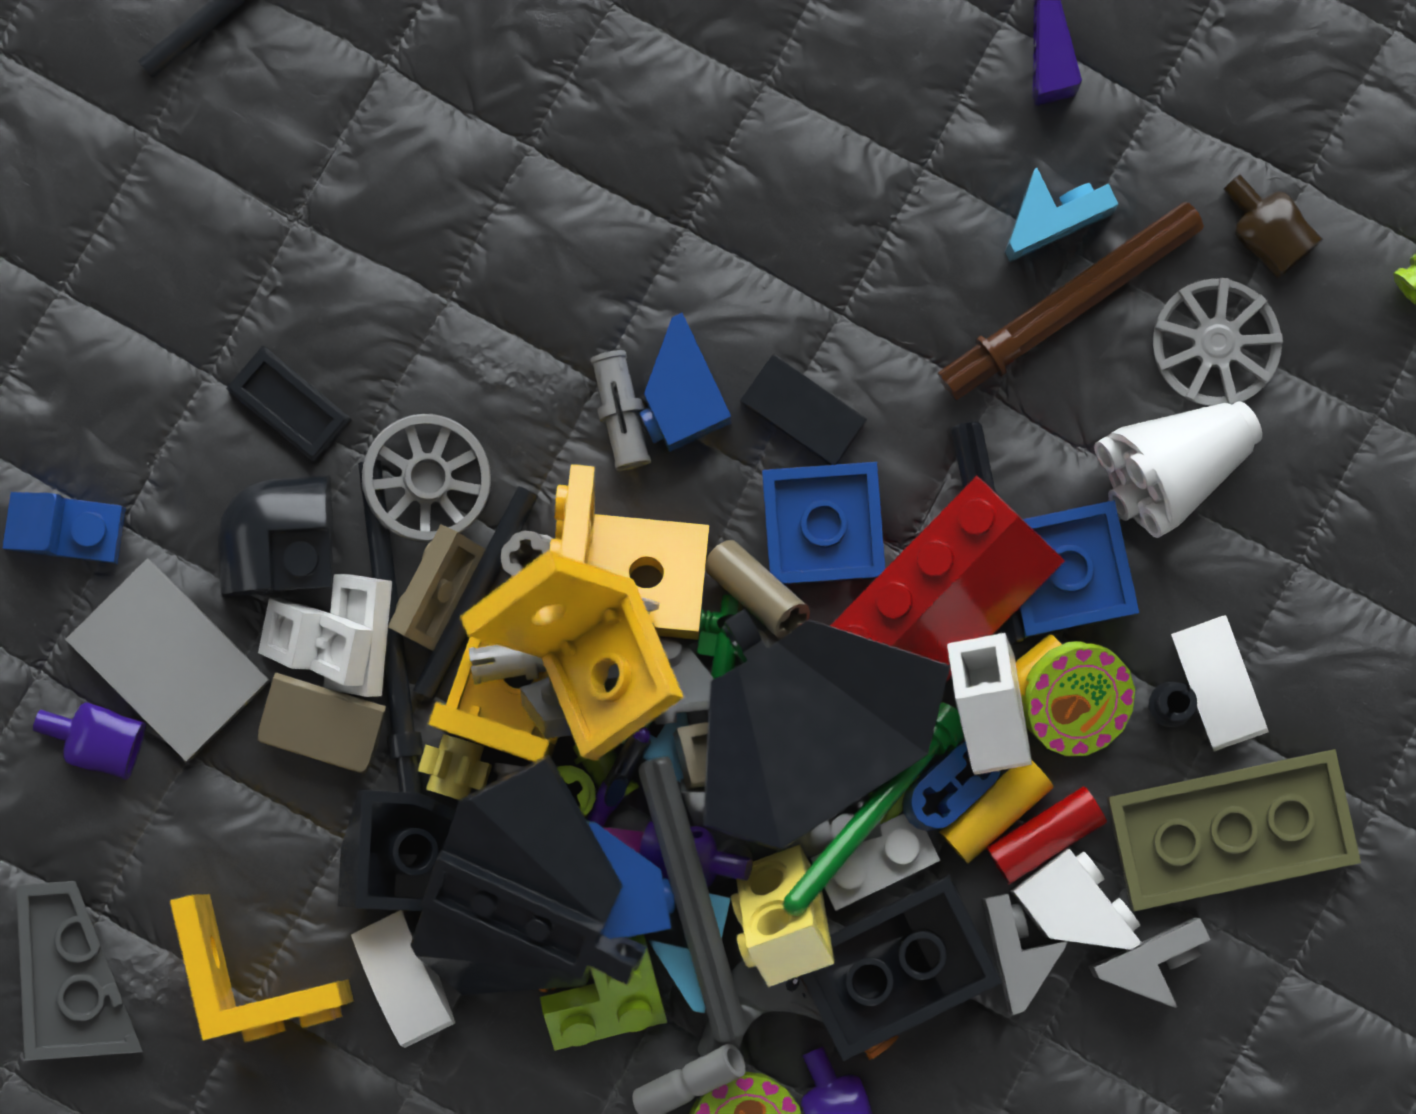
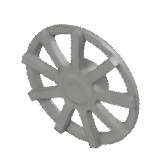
M1227 278L1202 280L1179 290L1161 310L1153 333L1154 357L1159 371L1166 382L1181 396L1206 406L1221 403L1232 405L1238 401L1243 402L1258 393L1275 373L1279 364L1283 343L1278 320L1267 303L1268 301L1248 286ZM1207 290H1218L1214 318L1209 319L1194 298V294ZM1228 291L1236 293L1251 302L1233 321L1226 319ZM1182 301L1199 324L1197 329H1191L1167 321L1173 310ZM1260 311L1267 323L1270 334L1242 335L1240 328L1254 314ZM1166 332L1190 339L1193 342V346L1188 350L1165 359L1163 334ZM1271 345L1265 369L1241 352L1242 347ZM1198 358L1201 365L1190 387L1187 388L1174 376L1170 368L1190 359ZM1232 362L1238 363L1257 377V380L1252 385L1238 393L1235 391L1229 367ZM1211 367H1217L1220 371L1225 396L1213 397L1198 393Z
M418 414L397 420L386 427L375 438L365 456L362 470V490L372 513L384 528L405 539L418 541L419 543H429L433 540L437 532L430 531V513L433 502H438L455 523L448 528L462 533L479 517L489 497L491 471L483 447L477 438L463 425L440 415ZM433 424L442 426L431 453L423 452L415 425ZM402 429L405 430L413 454L410 460L404 459L384 445L392 435ZM452 430L460 435L472 449L446 462L441 458V455ZM377 455L400 468L402 475L373 480V468ZM477 458L481 471V485L454 480L451 477L453 470ZM404 488L405 495L387 513L378 501L375 490ZM448 490L478 496L473 508L465 517L461 515L447 497ZM413 501L420 503V531L408 528L395 521Z

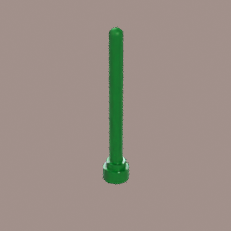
M941 702L928 755L878 787L786 895L783 900V908L786 913L791 916L801 915L935 755H943L946 751L953 750L963 741L965 736L958 710Z

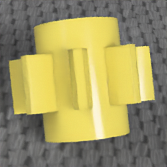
M446 734L442 735L439 748L425 745L418 771L430 775L426 790L461 800L470 795L471 788L480 790L486 787L492 765L480 761L484 746Z

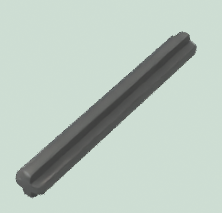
M669 757L652 758L643 762L639 766L638 771L712 1033L717 1042L735 1040L744 1035L747 1027L672 761Z

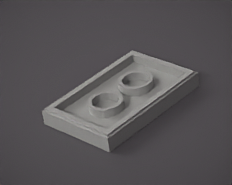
M149 558L65 639L186 762H190L271 681Z

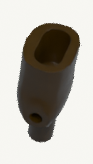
M1241 174L1223 189L1245 213L1236 225V237L1248 250L1257 255L1266 264L1277 279L1323 241V238L1306 221L1299 207L1285 192L1278 191L1262 199Z

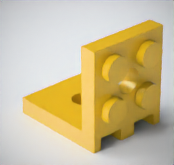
M571 465L569 486H557L554 519L557 520L555 539H551L550 551L630 578L631 573L637 567L644 565L655 567L663 576L661 582L652 588L637 586L641 597L660 603L659 609L650 612L649 616L652 623H654L657 636L698 640L709 525L595 514V467Z
M547 551L460 616L469 637L542 658L583 758L594 761L598 760L684 698L637 586L631 578ZM617 663L619 667V680L616 686L607 692L605 682L608 677V669Z
M469 637L446 705L438 702L435 703L428 725L440 731L531 762L548 754L552 757L558 737L545 738L522 706L520 689L510 687L504 679L474 684L471 670L473 665L470 662L469 648H480L496 644ZM547 671L539 672V678L534 679L532 683L549 677Z
M210 894L190 895L170 900L202 1040L241 1031L244 1042L286 1031L283 1021L286 1019L299 1017L302 1028L335 1020L336 1018L343 1017L340 1006L354 1002L349 979L236 1007Z

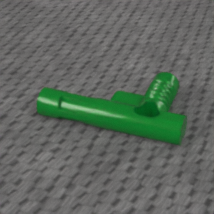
M722 595L720 612L713 611L711 613L710 610L706 612L704 609L701 610L697 653L713 657L711 676L714 679L735 669L737 656L734 654L736 650L717 625L719 619L729 615L734 616L744 610V607L731 595Z

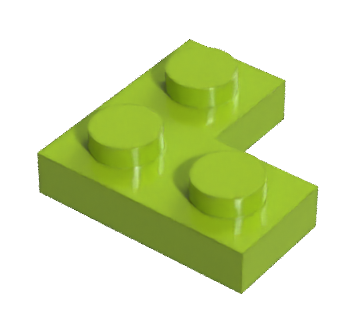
M644 934L626 937L647 946ZM648 947L637 971H634L628 985L591 967L595 981L594 984L540 997L543 1016L554 1051L572 1046H582L591 1041L627 1032H638L647 1027L667 1023Z

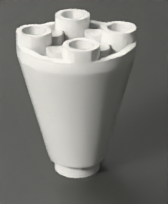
M1240 401L1232 405L1221 403L1121 427L1097 441L1094 449L1099 462L1106 469L1113 489L1108 493L1109 501L1115 500L1118 516L1124 521L1133 517L1153 537L1158 538L1178 527L1253 452L1254 445L1262 440V429L1256 415L1245 403Z

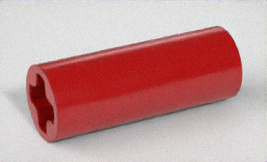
M1083 786L994 842L986 849L994 864L1010 885L1106 824L1107 819L1094 797Z

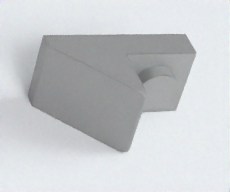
M1009 894L984 898L982 903L999 975L1002 979V988L1008 1012L1011 1014L1025 1012L1068 941L1060 940L1022 949L1019 939L1029 937L1021 903L1011 905Z
M1191 918L1142 941L1133 950L1124 949L1088 967L1095 978L1176 1008L1175 1000L1158 964L1166 961L1169 969L1186 964L1201 956L1197 946L1211 939L1201 918Z

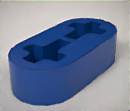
M966 741L961 742L956 748L946 752L910 785L904 794L902 802L904 815L910 824L923 831L944 828L953 823L994 785L999 778L1000 771L980 774L981 778L975 775L959 783L955 777L967 765L963 755L969 758ZM945 788L948 794L937 805L941 815L933 813L926 816L921 809L927 802L922 793L930 795Z

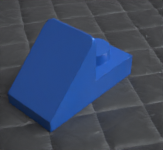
M11 492L2 549L118 564L126 508L121 505L67 499L54 493Z

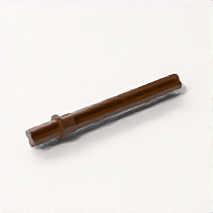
M1189 202L1181 203L987 339L983 336L976 338L977 346L937 373L943 387L957 401L997 373L1001 377L1005 375L1008 364L1200 232L1204 225L1198 211Z

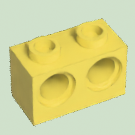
M800 845L753 861L749 879L747 881L737 879L738 893L731 895L734 912L740 925L744 928V932L737 935V943L742 958L748 968L757 966L768 987L834 964L822 891L801 915L791 916L783 908V900L811 867Z

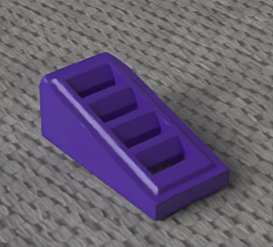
M1034 0L1033 99L1034 105H1041L1076 96L1082 83L1061 0Z

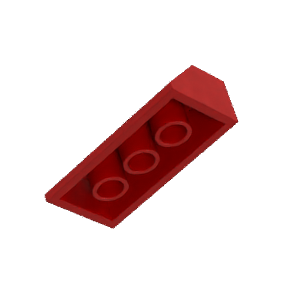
M976 476L830 626L950 665L948 643L994 635L1066 561L992 488ZM950 665V670H949V673H948V677H947L946 683H947V682L950 680V678L952 677L951 665Z

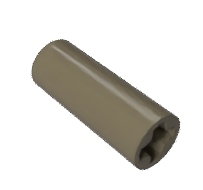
M724 541L717 545L709 554L705 564L707 574L778 639L781 640L809 619V607L736 541Z

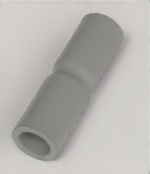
M726 1044L687 1063L683 1069L673 1070L635 1089L632 1095L634 1107L638 1114H666L690 1102L695 1096L705 1095L742 1077L745 1074L744 1059L734 1045Z

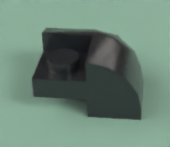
M330 476L270 479L251 484L232 498L221 517L218 536L221 597L279 594V592L333 588L331 534H334Z

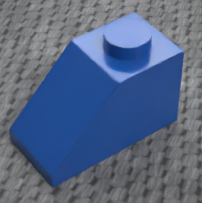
M683 313L671 318L644 392L648 408L639 412L653 444L663 439L669 452L731 424V414Z
M587 821L623 884L621 893L602 935L610 939L617 937L626 938L671 929L669 914L674 912L675 900L671 884L667 878H662L661 869L596 822Z

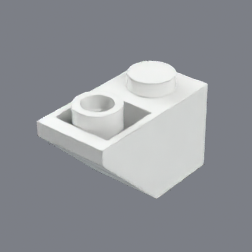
M1002 633L948 643L955 697L974 775L1032 765L1015 656L1006 634Z
M1070 849L1063 850L1009 891L1016 901L1021 903L1025 913L1045 938L1133 950L1141 944V941L1133 932L1140 926L1138 920L1120 898L1113 903L1108 900L1098 886L1105 878L1084 851L1076 857Z

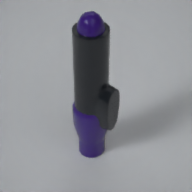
M642 727L627 738L606 779L599 786L595 803L587 816L589 822H596L603 827L609 815L622 801L627 786L651 744L650 732L646 727Z

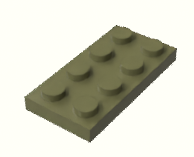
M1336 749L1106 798L1131 911L1361 863Z

